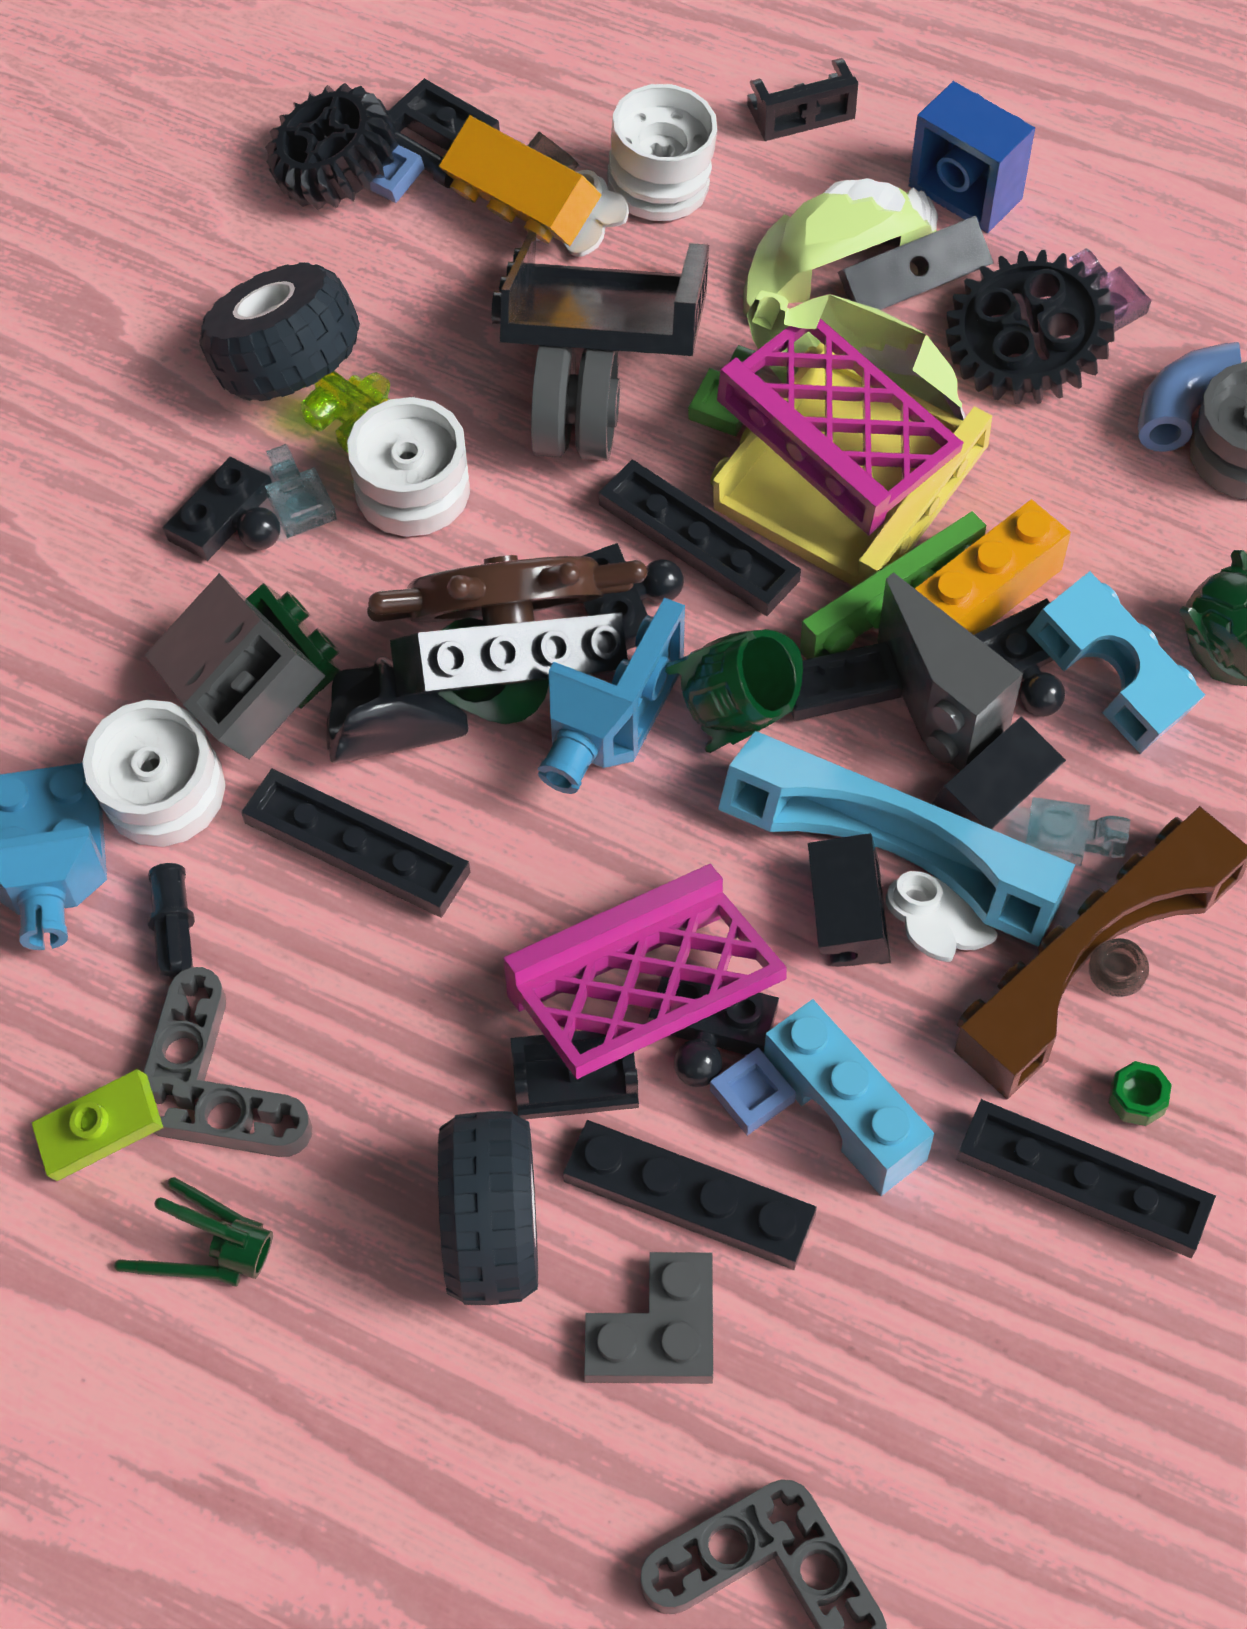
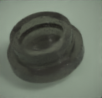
M1116 938L1103 942L1095 948L1089 960L1088 970L1092 982L1098 989L1111 996L1125 997L1135 994L1144 986L1149 975V962L1143 950L1136 943L1128 939Z

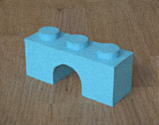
M1091 571L1043 608L1027 629V632L1063 671L1085 657L1101 658L1109 662L1116 669L1121 679V692L1102 713L1140 754L1186 716L1205 696L1197 686L1193 675L1185 667L1177 665L1160 647L1154 633L1147 626L1138 623L1120 604L1115 591L1107 584L1101 583Z
M814 999L766 1033L764 1055L795 1090L796 1101L803 1106L813 1099L824 1109L841 1135V1152L880 1196L884 1195L928 1160L934 1132Z

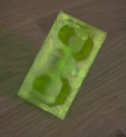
M333 371L319 379L315 383V389L300 403L303 419L317 431H323L336 419L343 424L335 430L338 444L348 453L347 440L354 423L370 408L390 400L388 398L390 382L386 377L377 372L369 374L364 379L353 375L349 380H346Z

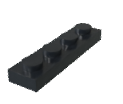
M633 459L598 492L599 506L765 616H768L800 582L801 569Z
M271 768L241 812L245 824L440 918L443 917L471 873L469 861Z
M983 1099L979 1102L956 1159L966 1165L1191 1259L1196 1252L1216 1195Z
M590 1120L586 1121L563 1172L565 1183L792 1270L796 1268L817 1211V1206Z

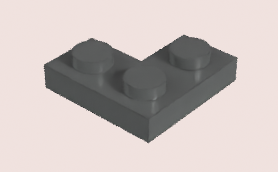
M650 1252L649 1313H586L585 1383L713 1384L712 1253Z

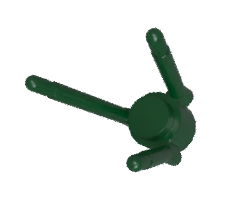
M172 1177L167 1183L170 1189L222 1221L219 1222L188 1207L161 1197L155 1200V1207L162 1212L174 1216L176 1219L213 1234L209 1256L218 1259V1266L122 1259L117 1260L114 1264V1268L119 1272L218 1280L237 1287L242 1275L256 1279L260 1274L270 1251L273 1232L264 1229L263 1223L243 1217L195 1187Z

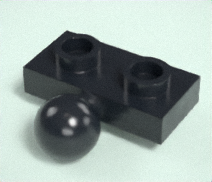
M230 456L162 527L167 540L206 561H209L236 531H238L241 541L251 549L264 550L273 546L280 535V522L272 511L259 507L275 490L269 475Z
M618 543L583 555L594 559L599 566L626 562ZM666 559L652 561L646 566V578L642 582L634 584L629 591L603 594V597L584 602L583 605L587 615L622 613L626 649L636 647L637 632L643 619L648 615L642 600L649 598L661 603L664 598L675 599L682 591L684 577L681 569L674 562Z
M1047 598L974 635L1023 673L1020 690L1022 705L1029 713L1041 717L1057 712L1065 699V689L1062 682L1055 675L1041 672L1040 667L1052 662L1053 659L1027 632V629L1042 609L1050 603Z
M661 977L657 993L665 994L670 978ZM680 980L675 996L698 999L709 994L712 985ZM757 993L671 1034V1036L689 1040L680 1046L674 1058V1068L678 1077L685 1084L692 1087L710 1085V1081L717 1077L722 1069V1057L717 1047L745 1055L759 1048L764 1054L765 1036L773 1028L778 1011L779 997ZM651 1008L648 1022L657 1018L658 1009Z

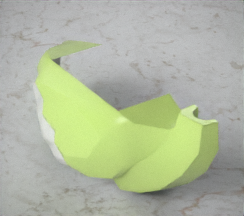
M869 178L835 182L823 194L804 202L791 217L784 214L768 229L757 246L743 288V313L747 317L751 305L761 290L784 296L788 300V304L806 302L810 300L812 269L901 236L900 246L936 232L938 213L929 196H926L924 191L918 192L914 187L906 193L889 183L877 182Z
M761 290L751 305L747 318L752 339L758 349L788 326L816 329L821 318L900 388L961 420L965 419L966 416L962 403L957 394V378L953 368L931 339L915 327L877 308L832 294L816 297L793 308H787L788 300L784 296ZM808 331L794 342V353H805L810 346L817 347L820 341ZM769 366L780 381L787 383V367ZM794 367L795 376V374L798 372V367Z

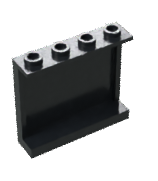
M528 232L522 247L515 248L513 262H508L506 276H501L499 291H494L491 308L492 324H500V342L693 356L707 294L710 245L689 243L682 274L535 264L536 233Z

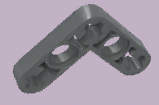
M191 967L181 971L169 986L144 1073L148 1077L156 1104H163L167 1095H173L178 1107L195 1110V1123L191 1124L192 1121L187 1110L168 1108L165 1116L160 1117L163 1128L153 1134L160 1137L276 1157H290L300 1153L308 1145L312 1137V1124L305 1105L299 1099L285 1094L205 1081L226 1008V996L219 977L213 971L203 967ZM198 988H205L210 999L203 998L199 1000L194 1014L197 1025L189 1022L191 1008L186 996H195ZM181 1038L194 1040L198 1044V1051L190 1061L183 1064H175L166 1059V1051L174 1041ZM199 1098L198 1102L195 1105V1099ZM232 1103L241 1109V1116L238 1122L230 1128L216 1129L208 1124V1116L211 1110L219 1104ZM258 1108L257 1111L261 1122L265 1123L254 1122L255 1132L249 1134L253 1127V1109ZM283 1115H291L294 1126L297 1129L287 1128L283 1137H276L272 1126L266 1123L280 1124Z
M781 1479L769 1483L656 1549L646 1558L641 1568V1590L644 1599L653 1609L663 1614H677L686 1611L758 1567L775 1559L815 1629H844V1620L836 1606L827 1615L822 1613L819 1606L835 1602L844 1594L847 1588H850L856 1596L847 1598L845 1602V1608L851 1618L856 1623L867 1619L872 1626L871 1629H887L882 1611L814 1498L803 1485L793 1480ZM781 1498L786 1506L797 1502L801 1507L797 1512L795 1521L804 1539L813 1529L820 1536L802 1543L792 1555H788L784 1547L793 1546L795 1539L788 1525L784 1521L772 1524L769 1520L774 1510L773 1500ZM733 1529L745 1538L747 1552L739 1562L723 1564L711 1555L709 1542L717 1531ZM694 1545L697 1546L702 1566L713 1577L705 1582L702 1581L701 1572L698 1568L682 1579L683 1593L674 1597L668 1588L657 1592L653 1586L659 1581L658 1568L667 1564L673 1572L682 1570L692 1564V1555L687 1549ZM824 1554L836 1563L839 1578L831 1588L817 1590L808 1586L803 1580L800 1568L802 1562L808 1556Z

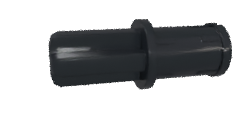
M163 863L149 870L148 876L149 882H151L153 912L149 914L147 923L149 929L154 931L157 970L160 975L169 976L170 979H174L181 971L193 967L190 928L194 925L195 916L188 909L185 868L176 863Z

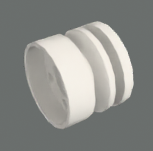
M650 84L633 89L619 100L612 118L607 180L609 191L624 196L630 214L650 221H673L690 215L703 204L709 191V177L712 171L711 159L714 155L717 136L716 114L708 102L692 90L673 84Z

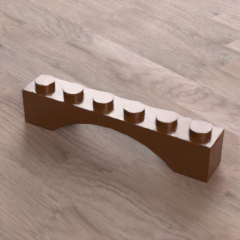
M1201 806L1184 821L1179 817L1173 818L1158 834L1155 840L1157 846L1146 856L1140 852L1134 854L1118 872L1116 879L1119 881L1107 892L1102 888L1095 890L1079 908L1077 914L1080 917L1067 929L1060 924L1051 930L1039 945L1038 951L1040 954L1027 966L1022 961L1012 966L1000 980L997 986L1000 991L987 1003L982 999L976 1000L960 1016L956 1024L960 1030L954 1052L1007 1100L1048 1062L1057 1034L1060 1000L1071 979L1094 953L1115 937L1142 924L1177 915L1205 913L1243 877L1247 868V844Z

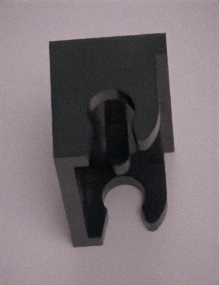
M843 58L832 60L836 73L829 74L826 80L806 85L801 83L794 85V88L770 94L760 78L750 81L754 93L747 95V106L764 141L855 119L859 83L856 77H853Z
M1021 716L945 784L932 802V805L993 830L998 823L1036 788L1064 764L1066 759Z
M868 833L808 843L820 953L830 954L831 965L836 967L879 962V964L891 963L879 858L872 834Z
M575 1031L571 1042L578 1052L582 1054L603 1044L606 1034ZM544 1035L510 1038L519 1117L526 1120L639 1108L637 1068L635 1067L634 1052L576 1079Z

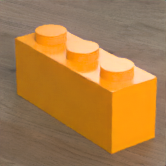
M471 115L467 118L439 165L453 179L450 188L473 203L476 202L479 196L489 201L486 207L509 223H512L515 217L520 218L526 222L523 227L526 231L536 233V238L547 244L554 237L571 246L602 195L583 175Z
M1031 499L915 589L975 635L990 627L1062 570L1071 532Z

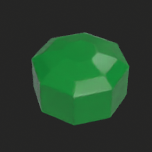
M1134 1061L1115 1072L1108 1103L1123 1122L1147 1126L1165 1115L1169 1106L1172 1084L1158 1066Z

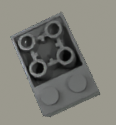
M220 573L145 654L146 658L186 709L218 741L247 759H250L325 677L299 649Z

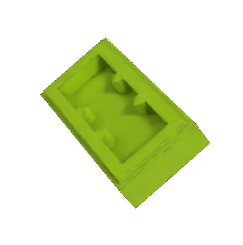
M138 1069L31 1122L46 1175L56 1181L163 1128L148 1077Z

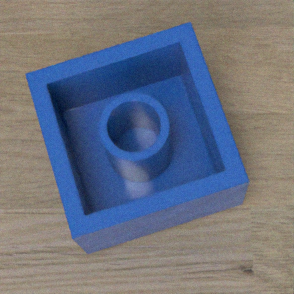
M952 81L917 115L908 186L910 188L914 187L918 192L924 191L926 196H929L932 201L964 220L976 216L981 230L989 233L1023 199L1035 127L1020 117L986 100L978 93L972 92L957 82Z

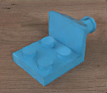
M664 598L654 617L650 615L645 616L635 640L637 649L631 660L623 659L619 663L612 684L553 662L549 669L552 747L538 767V776L545 784L559 792L574 794L578 792L582 784L581 780L591 763L607 768L634 762L680 675L679 673L667 674L665 666L667 663L684 657L685 605Z
M83 763L0 774V903L20 915L19 942L22 946L32 950H45L44 933H50L52 949L58 948L68 940L64 908L77 907L107 881L103 809L86 783Z

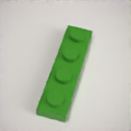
M971 511L802 621L800 652L806 659L846 651L853 644L855 638L872 627L878 629L887 577L894 572L915 589L984 536L986 524Z

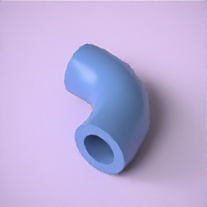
M1239 342L1222 343L1190 351L1165 366L1145 390L1138 419V437L1143 446L1153 451L1167 452L1184 446L1190 440L1192 435V414L1201 405L1203 395L1211 379L1226 367L1241 363Z

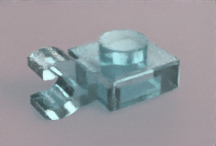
M286 444L266 451L272 464L270 471L275 480L274 483L265 486L267 497L287 538L337 520L335 507L315 467L299 472Z
M1033 797L1026 844L1078 866H1082L1084 851L1112 858H1124L1126 843L1129 837L1130 819L1120 816H1105L1097 820H1088L1090 805Z

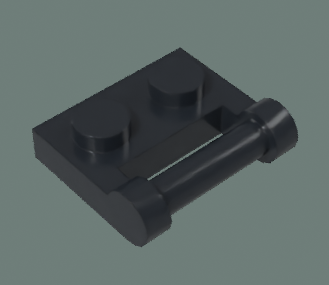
M425 78L388 111L394 121L398 145L420 155L425 170L433 174L434 181L446 188H450L453 179L439 167L445 155L441 157L400 132L407 127L448 151L469 115L500 131L497 119Z

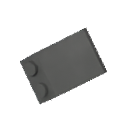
M893 572L886 578L877 641L878 643L887 642L903 686L902 697L922 741L926 743L927 748L936 759L943 763H950L961 771L1011 726L1023 673Z

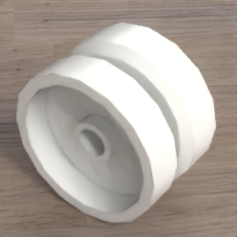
M415 397L390 399L370 408L354 423L347 440L349 463L357 506L368 522L386 533L404 537L428 535L450 525L464 511L470 495L464 430L451 411L434 401Z
M143 700L127 704L102 719L88 738L82 761L86 783L117 831L140 845L158 847L188 841L208 827L221 808L226 787L221 762L211 747V742L203 727L189 711L172 702Z

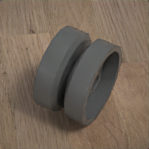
M539 345L534 374L531 437L534 456L561 458L569 447L572 425H575V444L581 459L608 461L610 459L620 403L618 351L585 348L582 352L579 374H576V354L574 348Z
M1246 361L1226 367L1211 379L1203 395L1198 412L1199 417L1190 438V460L1199 476L1215 490L1238 499H1247Z

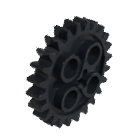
M1023 250L1019 251L1016 264L1010 265L1006 258L1000 256L998 257L999 270L993 272L988 267L982 265L979 267L980 282L968 278L964 280L966 295L954 294V310L948 311L946 315L949 328L946 330V337L953 365H960L963 380L974 377L976 391L980 392L989 385H992L994 400H999L1007 390L1013 391L1015 404H1020L1024 394L1032 392L1036 403L1039 404L1042 402L1044 390L1049 389L1060 399L1063 397L1062 384L1068 382L1073 387L1080 389L1082 387L1081 372L1096 376L1098 373L1097 359H1108V343L1115 340V308L1110 303L1109 288H1100V275L1098 273L1086 276L1085 263L1083 261L1078 262L1069 269L1067 268V257L1064 253L1057 257L1054 263L1047 262L1046 250L1039 252L1036 261H1028L1027 255ZM1013 294L1021 295L1026 306L1030 325L1035 333H1039L1040 347L1048 358L1047 360H1042L1039 357L1030 326L1026 320H1022L1020 305ZM1046 296H1049V297H1050V298H1046V299H1040L1041 297H1046ZM1064 335L1070 336L1069 338L1064 339L1058 338L1059 336ZM1012 354H1022L1018 357H1008Z

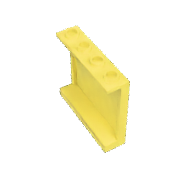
M820 342L817 347L810 346L805 353L824 354V344ZM798 367V372L794 376V384L825 386L824 368ZM832 369V386L862 387V377L854 370ZM904 390L964 443L959 454L888 511L884 524L869 536L747 427L742 434L740 446L730 458H722L712 473L710 484L713 486L714 510L855 587L913 549L988 447L992 415L974 406L965 419L961 420ZM794 398V408L804 417L825 418V400ZM832 400L833 418L863 419L862 401ZM870 402L871 420L901 421L900 410L892 403ZM833 432V443L842 451L863 452V433ZM871 434V452L901 453V435ZM909 435L910 454L933 455L941 448L930 436ZM871 466L872 477L888 491L902 480V467ZM910 468V473L916 468Z

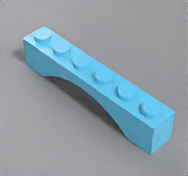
M758 731L752 734L729 765L718 810L769 832L800 831L830 834L839 837L871 833L875 847L892 852L920 866L947 884L969 904L984 924L1038 947L1060 907L1076 865Z

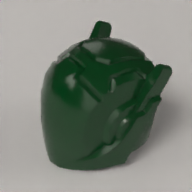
M1234 550L1231 553V566L1221 569L1219 573L1209 576L1192 593L1186 606L1181 607L1179 613L1185 622L1190 651L1194 659L1207 669L1212 679L1232 685L1247 686V553L1244 550Z
M764 629L738 632L707 643L702 648L692 651L685 657L667 663L665 672L669 675L676 673L681 675V690L686 706L693 719L701 725V729L712 737L705 745V751L711 753L728 743L732 745L751 736L755 731H760L792 712L802 685L803 660L798 646L792 639L780 632Z

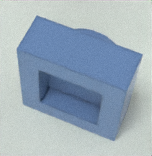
M400 145L392 151L394 162L383 166L385 177L375 178L370 182L372 192L394 203L399 201L425 169L420 155Z
M759 1048L710 1081L711 1093L747 1136L793 1104L796 1098L795 1090Z

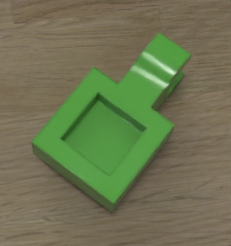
M738 345L730 361L737 357L743 362L756 351ZM709 368L688 407L689 420L736 437L743 423L717 401L720 371Z

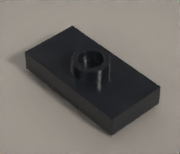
M887 642L803 660L802 685L791 712L794 721L901 698L903 686Z

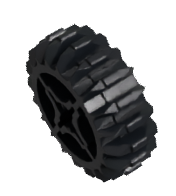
M346 83L342 84L336 91L327 85L323 92L316 96L309 92L308 99L303 103L293 102L294 110L290 114L279 116L281 126L269 131L272 141L265 147L268 153V160L266 162L277 185L284 194H287L290 199L297 201L302 207L312 204L317 210L321 209L326 203L337 208L344 198L354 201L355 194L362 189L371 191L370 182L375 178L385 177L383 166L394 162L392 151L398 146L394 121L382 101L377 99L374 93L366 92L362 86L351 89Z

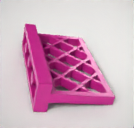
M821 318L816 329L788 326L743 362L736 357L720 370L717 401L868 536L884 524L888 511L959 454L964 442ZM809 331L824 344V354L794 353V342ZM763 366L787 367V384L765 383L755 373ZM794 367L824 368L825 386L794 384ZM832 369L854 370L862 377V387L832 386ZM794 398L825 400V418L804 417L794 408ZM832 400L862 401L863 419L833 418ZM870 402L892 403L900 410L901 421L871 420ZM833 432L863 433V452L842 451L833 443ZM871 434L901 435V453L871 452ZM909 435L930 436L941 448L933 455L910 454ZM871 466L902 467V480L888 491L872 477ZM910 468H916L910 473Z
M711 863L503 957L508 998L518 1012L523 1010L528 1012L576 1079L787 979V967L723 893V878ZM721 918L730 928L727 938L696 933V930ZM665 944L680 947L675 962L645 957L646 953ZM690 949L721 954L717 969L686 964ZM731 956L757 960L763 967L749 975L727 971ZM614 968L628 970L623 986L593 981L594 977ZM639 973L670 978L665 994L635 989L634 986ZM680 980L712 985L710 993L698 999L675 996ZM562 992L576 995L570 1011L545 1007L542 1001ZM587 997L618 1002L612 1019L583 1014L582 1010ZM628 1004L659 1010L657 1018L645 1024L623 1021ZM575 1029L606 1034L603 1044L582 1054L578 1052L571 1041Z

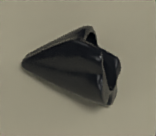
M380 656L371 667L341 670L333 679L331 708L327 718L326 740L332 763H343L459 738L468 732L467 714L437 693L397 697L393 662L390 658Z

